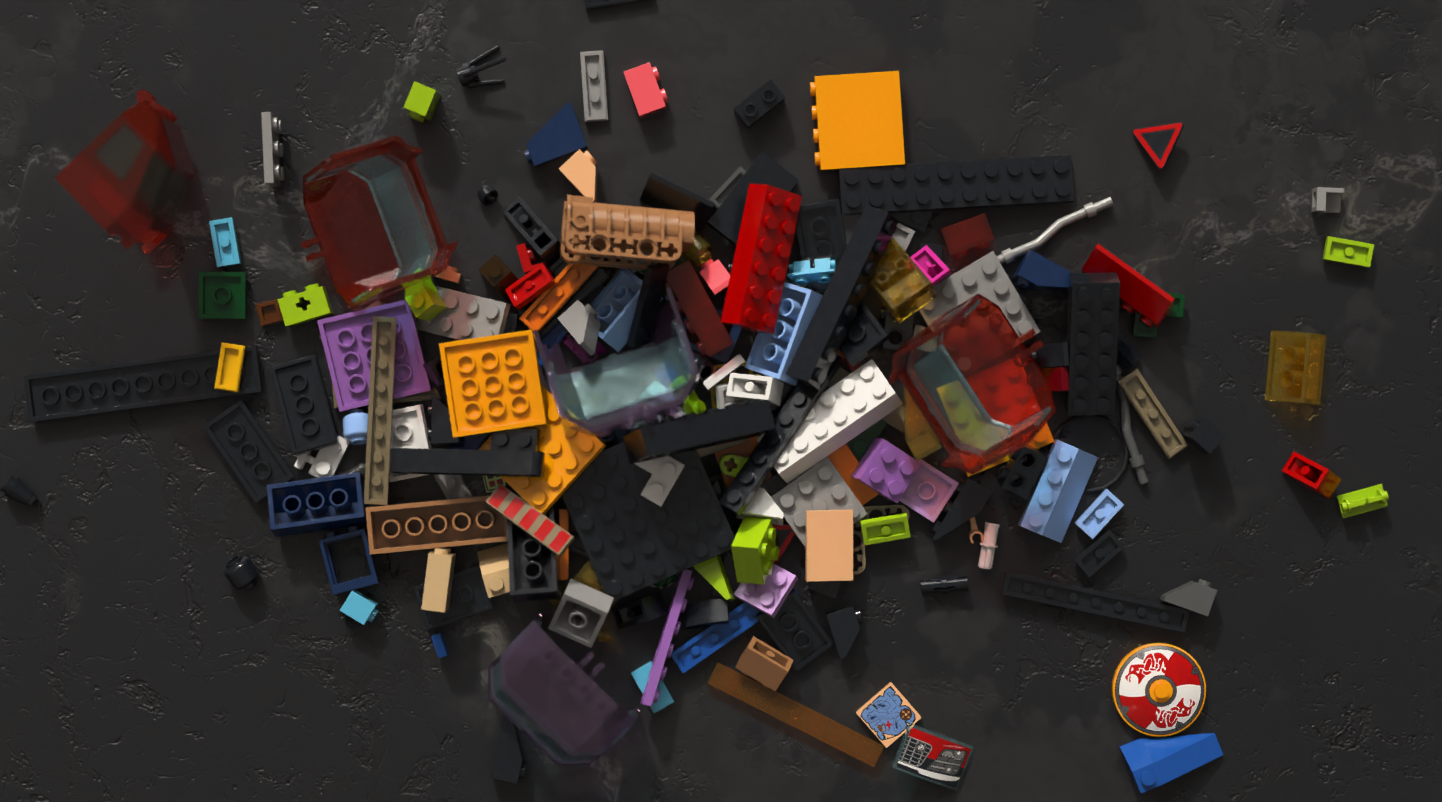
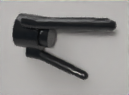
M498 45L469 62L463 63L462 67L456 69L462 86L468 85L469 88L483 85L503 84L505 82L504 79L476 81V79H479L478 72L506 61V58L502 57L478 67L474 65L499 50L500 47Z

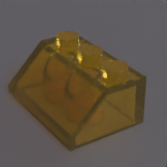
M1271 331L1265 400L1320 405L1326 335Z

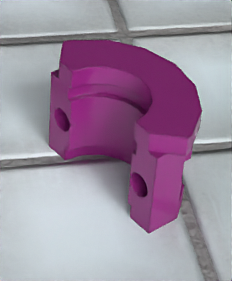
M571 334L563 339L565 344L586 367L602 353L606 354L608 352L597 340L594 358L590 359V354L575 339L571 338Z

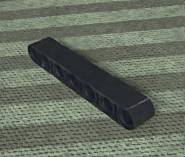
M391 448L389 472L398 474L544 477L545 453L509 450Z

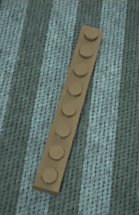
M373 316L364 504L388 505L397 317Z

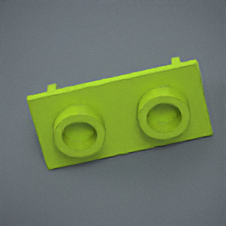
M1382 484L1338 495L1337 500L1342 518H1347L1387 507L1389 496L1387 491L1383 490Z

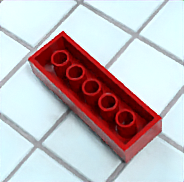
M749 184L721 323L753 332L774 334L802 200L801 195L768 184Z

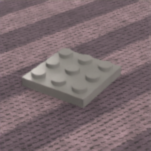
M828 457L770 496L783 512L784 519L804 547L805 510L852 509L853 524L868 514Z

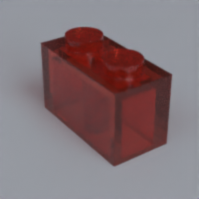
M985 213L939 230L948 256L954 255L955 259L967 255L968 249L976 247L977 251L990 247L989 242L995 240Z

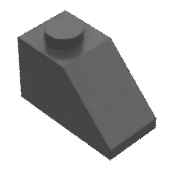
M1199 579L1198 583L1190 581L1162 594L1160 599L1208 616L1217 590L1211 588L1212 583Z

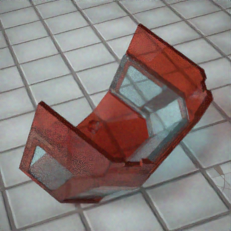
M396 135L332 154L303 176V204L316 238L306 240L300 244L302 249L319 244L321 251L309 254L306 257L307 262L324 258L336 292L352 309L393 296L442 273L447 269L451 254L458 243L456 241L447 245L415 158L425 151L418 147H412Z
M979 293L942 314L906 342L893 355V368L888 383L890 385L899 377L949 453V456L941 465L949 468L953 466L963 469V472L974 474L1029 444L1056 412L1050 384L1030 355L1043 347L1044 344L1042 341H1037L1029 348H1026L1023 341L1034 336L1036 333L1032 328L1018 336L1000 307Z

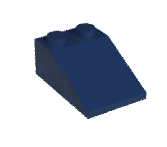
M1030 250L1023 256L1011 279L1015 281V286L1024 291L1030 289L1034 291L1068 292L1069 273L1072 272Z

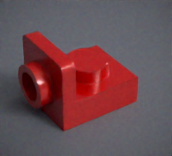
M525 243L516 246L525 274L541 264H532V261H535L532 247L527 248Z

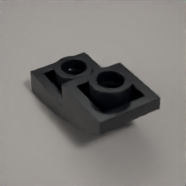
M725 598L687 604L684 613H682L683 630L729 623L728 601Z

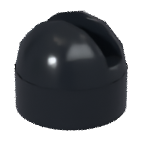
M482 185V189L477 191V197L485 206L491 205L497 199L498 192L490 185Z

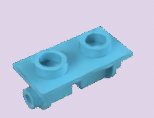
M831 258L815 259V268H811L810 260L794 261L793 264H789L790 273H788V277L792 284L798 286L807 285L809 282L829 283L837 267L836 260H831Z

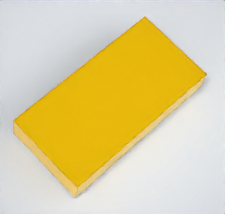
M221 343L214 389L239 392L246 346Z

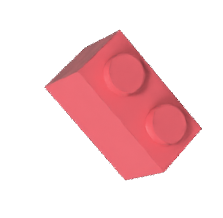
M649 62L623 72L640 118L666 109L665 103L669 101L665 89H659L657 81L661 79L656 66L652 68Z

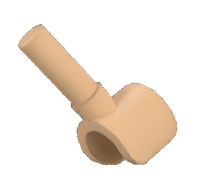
M974 516L969 519L971 525L969 539L973 543V535L980 534V540L983 542L984 536L978 530Z

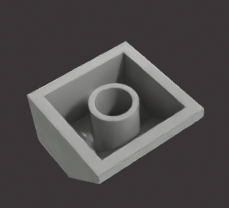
M570 579L548 629L591 648L608 614L614 597Z

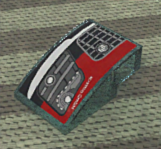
M909 722L892 767L929 782L957 790L974 747Z

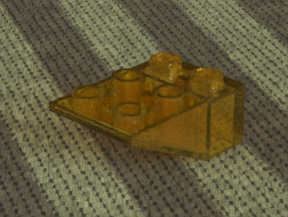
M892 237L887 245L886 253L882 256L877 266L876 274L872 277L869 285L896 321L901 323L935 299L937 295L932 282Z
M904 384L902 385L904 439L918 461L942 448L939 442L943 441L936 427L931 429L928 421L932 419L925 407L920 408L916 401L920 398L914 387L908 388Z

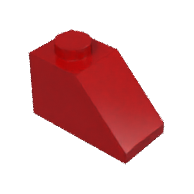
M1296 452L1292 453L1282 469L1283 473L1330 499L1341 481L1329 469Z

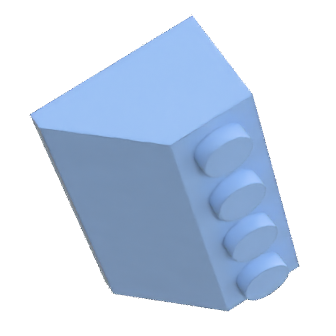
M784 282L774 334L757 332L745 368L796 386L797 381L786 373L823 295Z
M1055 439L1018 525L1062 543L1098 457Z

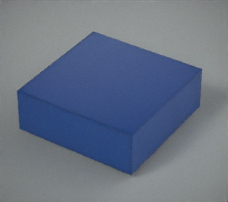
M442 631L433 634L431 638L437 656L439 658L447 656L449 651Z

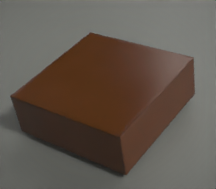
M277 299L255 304L261 327L284 322Z

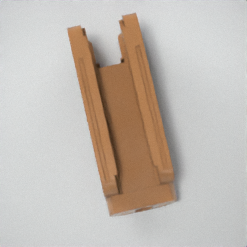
M567 195V201H564L560 256L563 261L570 264L646 270L647 265L654 262V264L668 263L670 265L669 270H671L680 257L681 252L687 253L693 244L695 231L694 212L593 202V197ZM567 250L569 253L574 254L573 258H570L569 254L565 253V251ZM590 257H601V258L598 259V260H593V259H591ZM637 261H646L647 263L639 264Z

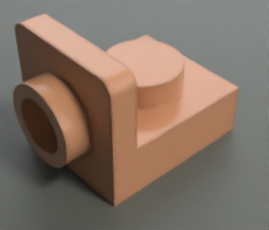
M437 253L436 258L432 257L429 271H432V277L461 284L463 275L458 273L457 268L445 265L444 269H441L444 258L442 254Z

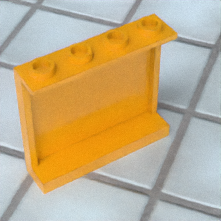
M899 71L814 77V82H810V94L815 96L816 106H811L812 120H817V129H813L814 143H818L819 152L814 154L815 166H820V172L842 168L905 165Z

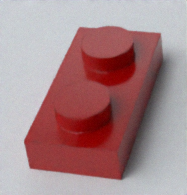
M541 263L505 290L514 307L520 310L555 285L556 282L548 267Z

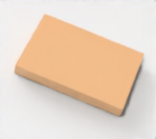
M852 509L805 510V580L807 582L853 580Z

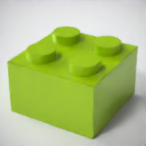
M744 516L731 545L737 582L764 585L767 577L772 574L773 563L779 557V547L775 543L776 529L773 528L771 518Z

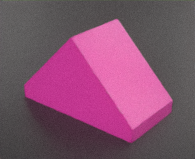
M927 245L908 258L929 288L951 273L950 269Z

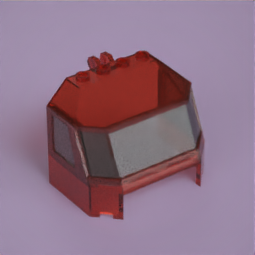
M142 89L136 93L135 99L139 103L121 113L55 179L111 236L115 233L120 236L122 240L119 242L127 250L135 242L139 244L143 242L144 245L141 249L148 255L171 233L176 223L174 218L189 180L195 177V173L181 128L175 122L178 119L177 116L170 109L159 103L157 104L156 98L151 95L152 93Z

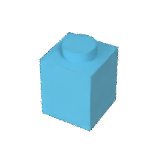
M354 589L349 594L340 611L365 625L368 621L372 623L377 616L379 610L376 607L379 603Z

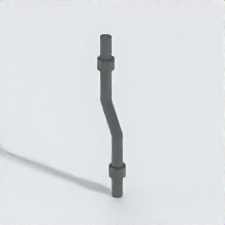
M1117 363L1116 391L1120 400L1122 433L1131 457L1129 458L1131 467L1135 469L1141 485L1149 481L1143 466L1145 464L1143 456L1139 454L1131 430L1130 402L1117 383L1122 378V369L1120 363Z

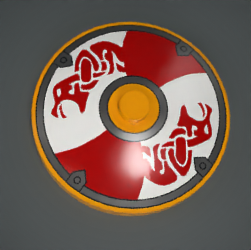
M1149 643L1135 648L1121 660L1112 680V698L1120 717L1136 731L1149 736H1170L1183 731L1197 719L1206 698V682L1200 666L1189 653L1171 644Z

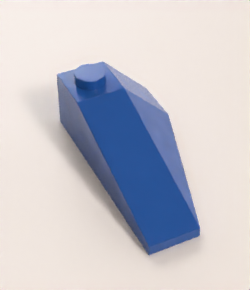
M1215 733L1153 738L1144 737L1119 746L1135 787L1140 793L1161 786L1223 756Z

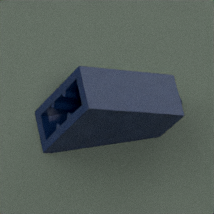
M571 102L567 103L526 143L528 150L524 152L529 164L533 163L537 168L572 155L579 149L581 151L588 149Z

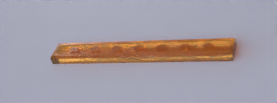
M717 662L707 682L872 767L875 766L885 747L777 691L764 687L761 683Z

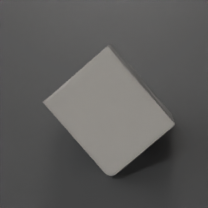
M1316 187L1312 189L1311 212L1339 213L1341 194L1345 193V188Z

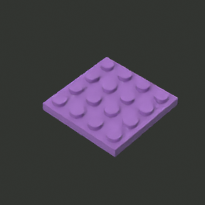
M406 300L317 320L339 412L369 405L373 316L397 317L393 399L432 390L429 376L423 367L425 360L413 311Z

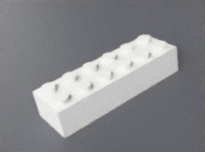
M873 359L821 394L774 465L778 474L787 484L903 404ZM762 434L760 437L756 439L758 443L760 442L764 434Z

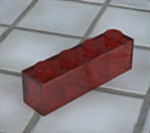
M690 261L668 271L665 287L669 293L673 291L676 295L677 300L674 303L680 314L685 312L688 318L685 324L690 333H696L700 341L696 345L701 354L707 353L708 357H711L733 345L732 339L724 324L721 323V319Z

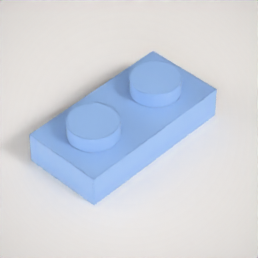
M1105 489L1076 520L1075 524L1093 539L1124 504L1108 489Z

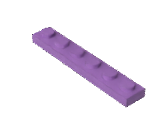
M685 569L679 574L642 695L641 704L652 706V702L656 703L658 700L660 689H657L659 680H664L667 671L664 663L666 657H671L674 644H671L672 636L678 634L681 622L677 621L679 613H684L687 605V599H684L686 590H691L694 582L691 570Z

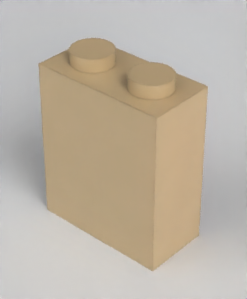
M435 548V551L428 553L421 610L444 613L449 610L456 553H451L450 548Z

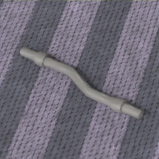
M1108 197L1094 204L1092 202L1083 206L1084 208L1057 219L1037 239L1012 250L1008 248L1001 251L1002 254L996 257L1000 264L1005 262L1006 264L1015 261L1016 257L1043 246L1062 227L1082 218H1091L1097 215V212L1114 205L1111 197Z

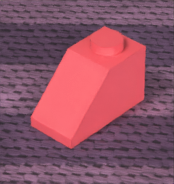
M711 258L700 266L702 270L699 274L714 296L728 288L730 274L719 259L714 262Z

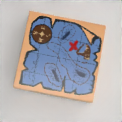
M889 682L856 711L857 715L886 748L922 718L892 682Z

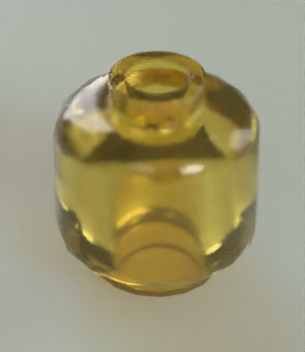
M695 231L692 246L687 253L681 252V255L688 264L701 266L711 258L712 245L702 232Z

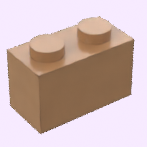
M753 636L740 656L735 668L744 675L757 680L764 687L776 691L787 675L793 659Z

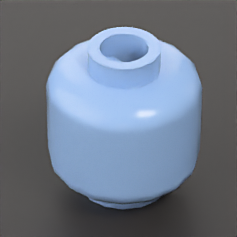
M353 409L342 421L344 438L353 445L366 444L368 413H364L363 409Z

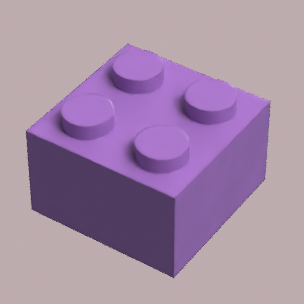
M875 436L851 477L887 500L898 503L921 463L885 439Z

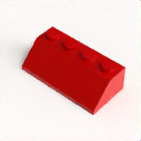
M1099 244L1096 245L1081 270L1082 273H1117L1120 280L1119 301L1122 302L1120 306L1130 314L1136 312L1141 316L1139 320L1150 328L1152 325L1158 328L1174 307L1175 298Z

